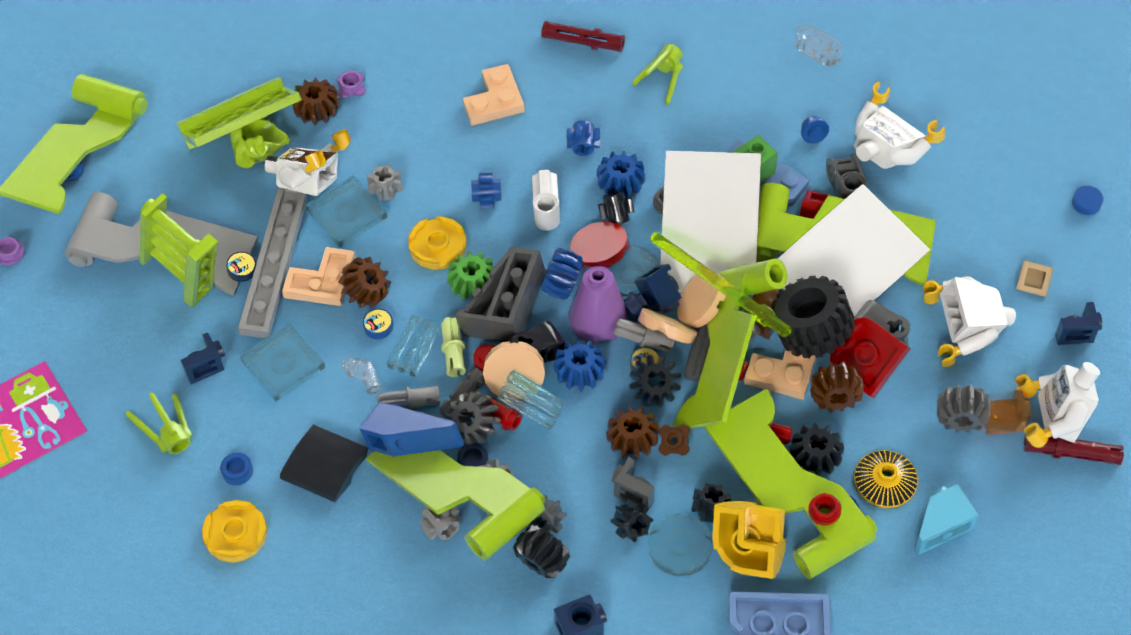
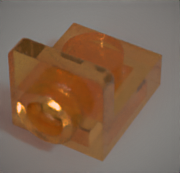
M1015 390L1012 399L990 401L989 423L984 425L986 435L1024 431L1027 420L1031 418V405L1029 400L1024 399L1022 390Z

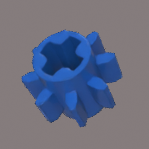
M586 120L575 122L573 129L567 128V148H573V152L579 156L592 154L594 148H600V128H594L593 123Z
M479 173V180H471L472 202H480V209L494 208V201L502 200L501 179H493V173Z

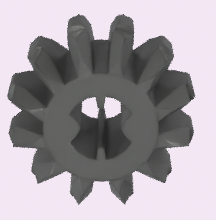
M958 384L957 388L947 387L945 392L939 394L937 417L939 422L944 424L945 429H955L956 433L959 431L969 433L972 429L981 430L982 425L989 423L991 402L989 395L984 394L982 388L973 389L972 385L962 387Z
M472 391L470 395L468 393L459 394V402L452 401L450 403L454 411L453 413H447L446 416L456 423L462 440L465 439L467 444L472 445L477 441L485 443L488 441L487 434L494 435L497 433L492 425L501 421L493 415L499 407L497 405H490L492 398L489 395L481 396V393L478 391Z

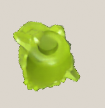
M264 117L232 131L230 134L235 162L241 168H250L257 162L265 161L268 156H273L279 149H283V146L290 142L285 132L279 130L274 123H270V120H265Z

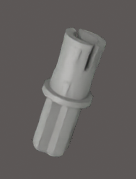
M622 318L616 321L613 330L614 335L638 342L640 347L645 345L668 354L671 352L670 348H673L675 340L668 338L667 335L658 330L653 331L643 325Z
M438 385L410 389V386H407L406 390L379 393L377 403L383 402L390 405H399L403 408H409V410H413L415 407L440 405Z

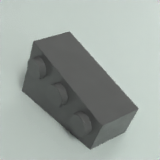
M511 247L489 273L490 278L481 289L477 288L472 294L473 299L465 309L460 308L455 316L463 336L511 342L515 334L525 331L546 272L540 250Z

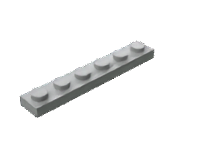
M278 187L238 330L240 335L270 338L309 194Z

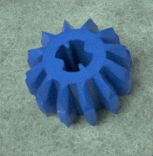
M625 150L621 155H617L612 151L610 158L603 157L601 165L597 168L599 189H604L606 194L624 191L626 197H631L632 192H640L641 185H644L646 174L644 173L643 161H637L636 154L627 156Z
M558 248L555 250L542 280V291L556 299H567L576 284L582 268V256L569 249Z
M577 339L575 345L566 342L564 350H557L553 366L559 383L566 382L568 390L578 386V389L582 392L585 385L594 389L596 381H602L606 360L602 357L600 347L593 348L591 340L583 345Z

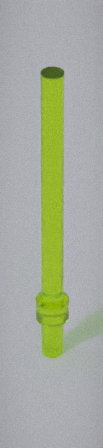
M659 232L652 234L650 241L755 316V321L763 327L769 326L784 338L789 336L792 327L776 317L775 311L766 305H759Z

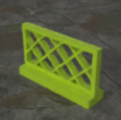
M276 77L178 121L176 124L187 148L190 150L300 101L301 97L299 92L284 87L281 78Z

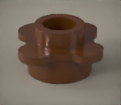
M684 424L679 427L663 425L659 429V434L662 436L659 452L662 455L668 456L672 453L685 456L689 453L688 435L690 434V429ZM676 437L677 442L672 443V438Z

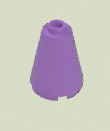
M594 266L586 270L569 309V323L573 333L583 341L589 342L591 340L592 344H600V341L610 339L611 342L619 337L613 333L616 321L620 318L628 320V309L612 272L605 267Z

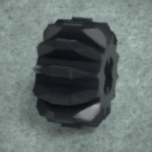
M652 355L646 357L647 366L638 360L635 365L640 372L631 371L629 374L631 378L638 380L631 383L629 389H640V392L634 397L637 401L644 395L647 396L645 401L646 407L651 406L653 398H655L659 408L663 407V397L672 402L675 397L671 391L678 392L681 389L679 384L672 382L680 379L681 373L671 374L670 371L676 364L671 362L667 367L663 366L665 362V356L663 355L658 358L657 364H655ZM648 375L652 377L660 376L662 380L659 384H662V387L660 388L658 385H655L652 388L648 383L651 378H648Z
M817 422L813 424L812 429L803 425L800 429V434L795 433L793 435L789 453L800 467L804 466V470L808 472L810 470L815 471V475L821 476L823 470L830 475L834 471V466L839 467L842 462L841 455L844 452V443L840 442L839 432L830 434L831 428L829 425L824 427V429H819Z
M534 525L528 526L524 532H521L513 546L516 557L521 559L522 563L527 565L530 570H534L538 575H543L545 578H556L558 573L562 572L566 567V562L570 558L568 548L562 544L561 540H558L544 528Z

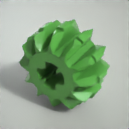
M468 251L466 257L457 255L456 262L449 263L447 283L451 286L453 295L460 294L463 302L468 297L473 299L472 294L474 291L484 286L490 278L489 273L494 268L491 257L484 259L482 252L472 256L471 252Z

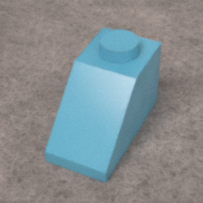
M958 484L948 489L946 487L938 488L930 495L915 547L917 555L974 529L979 515Z

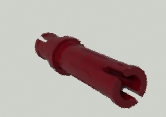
M544 21L541 31L542 38L590 46L591 50L601 48L622 53L625 45L624 35L602 32V29L599 28L590 30Z
M1026 434L1024 438V452L1043 453L1051 455L1055 459H1060L1061 456L1121 465L1123 461V445H1111L1086 440H1075L1073 443L1059 437L1054 439L1051 436L1048 437V441L1044 446L1037 448L1032 446L1027 440Z

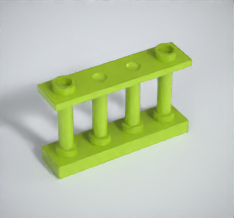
M162 193L155 200L153 198L149 199L140 210L139 262L144 266L154 257L184 284L183 301L193 308L213 289L218 240L210 233L202 240L199 238L194 239L166 214L167 196Z

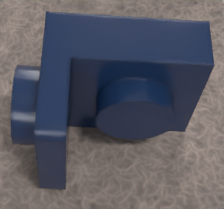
M1094 302L1086 303L1082 317L1072 315L1060 319L1055 333L1057 345L1094 343L1098 330L1102 329V316L1100 312H1096Z
M208 332L202 334L206 348L201 351L192 352L180 360L191 385L225 370L221 360L222 357H225L224 350L219 340L212 341Z

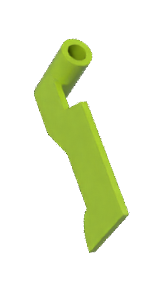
M85 74L78 75L73 83L72 98L75 101L97 107L98 110L85 125L55 123L0 186V196L60 215L66 204V194L61 186L62 183L87 154L122 139L140 115L146 112L148 101L145 98V94L141 91Z
M778 183L763 184L759 194L756 260L761 262L775 259L779 253L783 254L845 199L828 195L815 218L810 219L786 213L790 190L786 186ZM890 210L930 249L903 274L909 281L924 286L927 282L936 220Z
M769 259L721 271L718 274L725 279L727 285L726 297L723 302L719 301L717 315L707 323L710 346L696 393L682 405L672 427H679L684 424L689 429L725 424L727 422L756 317L752 314L738 311L742 297L781 289L785 286L788 273L785 265L779 259Z
M766 388L731 408L725 424L705 426L703 428L761 506L785 509V514L803 510L820 532L818 537L792 552L797 567L810 580L876 541L875 533L878 529L873 519L869 515L864 516L842 486L808 472L797 464L769 427L775 417V405L770 392ZM822 493L833 495L841 504L842 510L839 520L829 526L816 524L808 513L810 501ZM822 508L819 510V512L822 514H829L830 510L827 508Z
M441 450L394 457L374 451L366 457L369 464L437 515L468 500L485 511L488 516L464 535L470 549L483 561L489 559L545 511L543 504L545 498L537 488H529L501 468L463 466Z

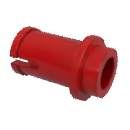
M491 397L490 405H497L499 407L493 415L501 420L499 424L502 425V429L505 431L516 430L522 421V415L519 413V410L515 407L509 408Z

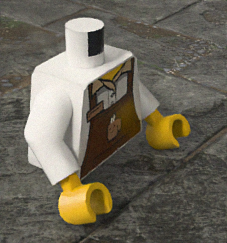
M342 129L332 135L335 144L329 143L322 150L290 148L280 157L268 156L265 161V171L276 174V184L280 188L318 196L337 180L338 150L346 149L351 142V137L346 129Z

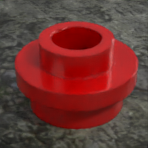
M819 494L809 503L808 513L816 524L829 526L836 523L841 516V504L831 494ZM827 508L830 510V513L822 514L819 510Z

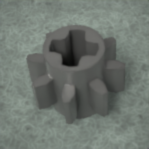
M544 495L545 502L543 504L545 511L533 520L529 526H538L539 528H544L550 534L551 531L557 534L563 528L560 521L567 516V513L562 512L559 500L556 502L548 500L547 495Z

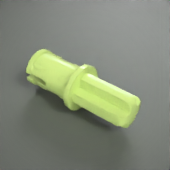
M447 317L441 323L443 335L441 350L445 353L446 374L450 377H459L458 369L461 375L466 373L463 356L465 343L461 341L460 327L457 319Z

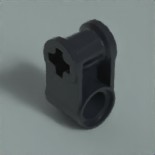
M550 321L541 322L533 328L515 334L510 342L518 343L519 341L531 345L543 357L544 363L555 361L557 350H564L566 343Z

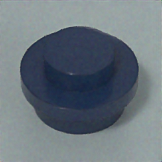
M631 291L628 293L629 297L624 299V302L636 320H638L642 308L649 309L650 306L641 293L635 296Z

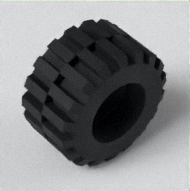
M815 275L803 280L802 277L797 279L796 283L786 285L784 291L778 292L776 295L777 299L773 300L771 304L772 310H770V315L781 343L787 351H791L792 355L798 357L802 354L803 358L808 359L814 355L816 358L823 357V354L827 352L831 354L835 352L836 347L841 348L846 344L845 339H850L852 335L851 329L855 327L854 315L843 287L839 286L838 282L834 279L829 281L826 276L816 278Z

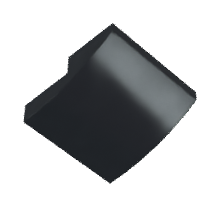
M313 424L291 453L280 473V479L332 502H336L351 484V476L366 459L368 447Z

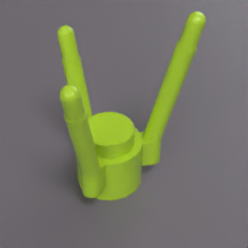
M665 44L653 61L632 81V85L636 86L656 68L664 73L673 71L665 99V104L669 105L678 75L683 68V65L680 63L683 57L682 51L674 44Z
M153 392L149 393V398L164 423V426L160 429V437L132 412L127 411L125 413L139 429L158 445L162 453L168 451L170 454H178L187 449L191 444L193 435L187 426L183 409L176 393L172 394V399L179 424L175 421H170Z

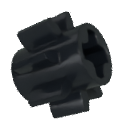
M624 191L612 192L602 196L604 203L598 204L601 220L608 219V222L616 224L630 221L629 213L635 212L631 197L625 198Z
M706 483L702 491L699 489L694 490L691 512H697L701 522H713L714 505L721 502H729L732 496L725 494L722 485Z
M628 499L626 504L615 507L614 518L610 522L618 527L615 532L622 539L628 537L633 542H636L637 537L649 534L648 530L650 523L653 522V518L646 514L649 509L641 502L636 504L631 499Z

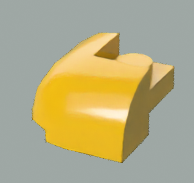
M729 501L714 505L713 547L714 550L718 551L721 559L731 567L730 570L744 575L769 579L776 577L781 568L787 539L783 538L785 509L758 506L757 502Z

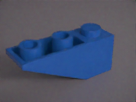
M383 402L376 406L359 428L369 450L393 457L460 448L464 445L458 426L452 420L430 416L421 411L416 412L399 405H390Z

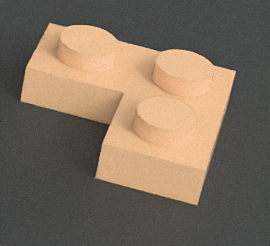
M508 64L482 70V78L488 92L463 98V106L471 126L525 112L523 100Z
M326 247L319 271L289 267L282 290L283 297L342 306L345 294H341L344 286L338 283L342 276L343 267L350 264L356 258L355 251Z
M785 350L783 360L752 353L744 384L760 389L767 388L768 391L804 400L816 357L814 355L810 359L803 358L802 354L797 357L792 355L791 351Z

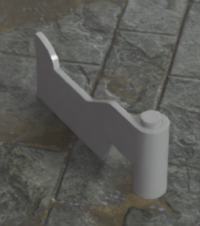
M102 192L92 193L66 247L65 255L68 261L75 266L84 267L91 265L95 257L114 263L139 259L140 220L133 227L112 222L119 206L118 202L108 194ZM166 211V214L194 239L199 238L202 240L210 233L218 240L213 284L224 293L235 296L240 282L232 280L228 276L227 260L229 256L236 252L252 254L257 236Z

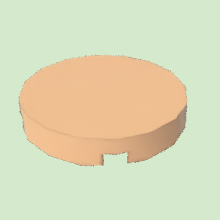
M704 270L692 278L682 291V298L678 301L680 303L677 307L678 319L693 328H699L709 323L719 311L717 308L719 301L723 302L725 300L727 290L725 279L712 270Z
M642 308L638 317L639 322L653 331L658 330L667 335L668 338L689 344L694 342L698 334L690 326L650 309Z
M502 342L492 348L485 358L483 368L485 384L492 393L502 399L513 401L526 399L535 394L543 384L545 376L543 357L537 349L525 342Z

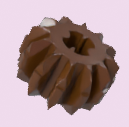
M316 77L313 82H308L304 79L303 86L295 85L294 91L299 92L301 100L292 104L293 111L296 117H301L303 123H307L312 120L314 125L320 120L327 123L328 117H335L336 109L340 105L339 97H337V89L334 85H330L327 79L321 82Z
M370 256L364 259L358 257L343 267L342 276L338 283L344 286L341 294L349 295V303L357 301L359 309L365 306L371 308L387 297L389 293L387 289L392 282L385 278L389 271L381 270V262L373 264Z
M844 361L839 365H833L830 362L829 367H819L818 373L812 375L810 392L819 409L827 408L830 413L838 409L843 412L846 407L855 408V402L862 400L864 384L860 373H858L854 365L846 366Z
M629 405L626 413L617 409L615 418H609L606 439L608 442H611L613 452L621 450L623 459L629 453L633 454L636 460L639 458V452L648 456L651 452V447H656L658 444L659 425L655 423L653 413L645 415L643 406L638 411H633Z

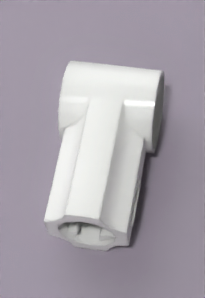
M539 170L537 174L532 176L534 222L539 229L550 231L557 228L560 224L557 174L549 170Z

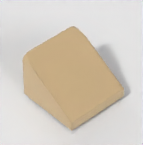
M1024 260L1016 289L1046 297L1054 268Z

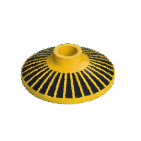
M880 450L867 454L859 461L854 472V484L860 496L868 503L880 508H896L912 499L917 490L918 475L913 464L903 455L893 451ZM882 472H889V473H891L893 476H891V477L884 476V475L882 474Z

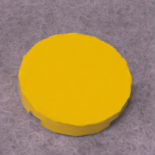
M443 216L435 217V219L429 221L428 218L420 221L412 228L408 236L409 252L413 260L421 267L431 270L448 268L449 263L456 262L457 255L463 257L467 250L466 235L462 226L455 220Z
M241 500L224 502L205 517L202 526L203 542L210 554L220 561L231 563L245 561L257 554L264 545L267 537L266 520L263 514L256 509V506L250 502Z

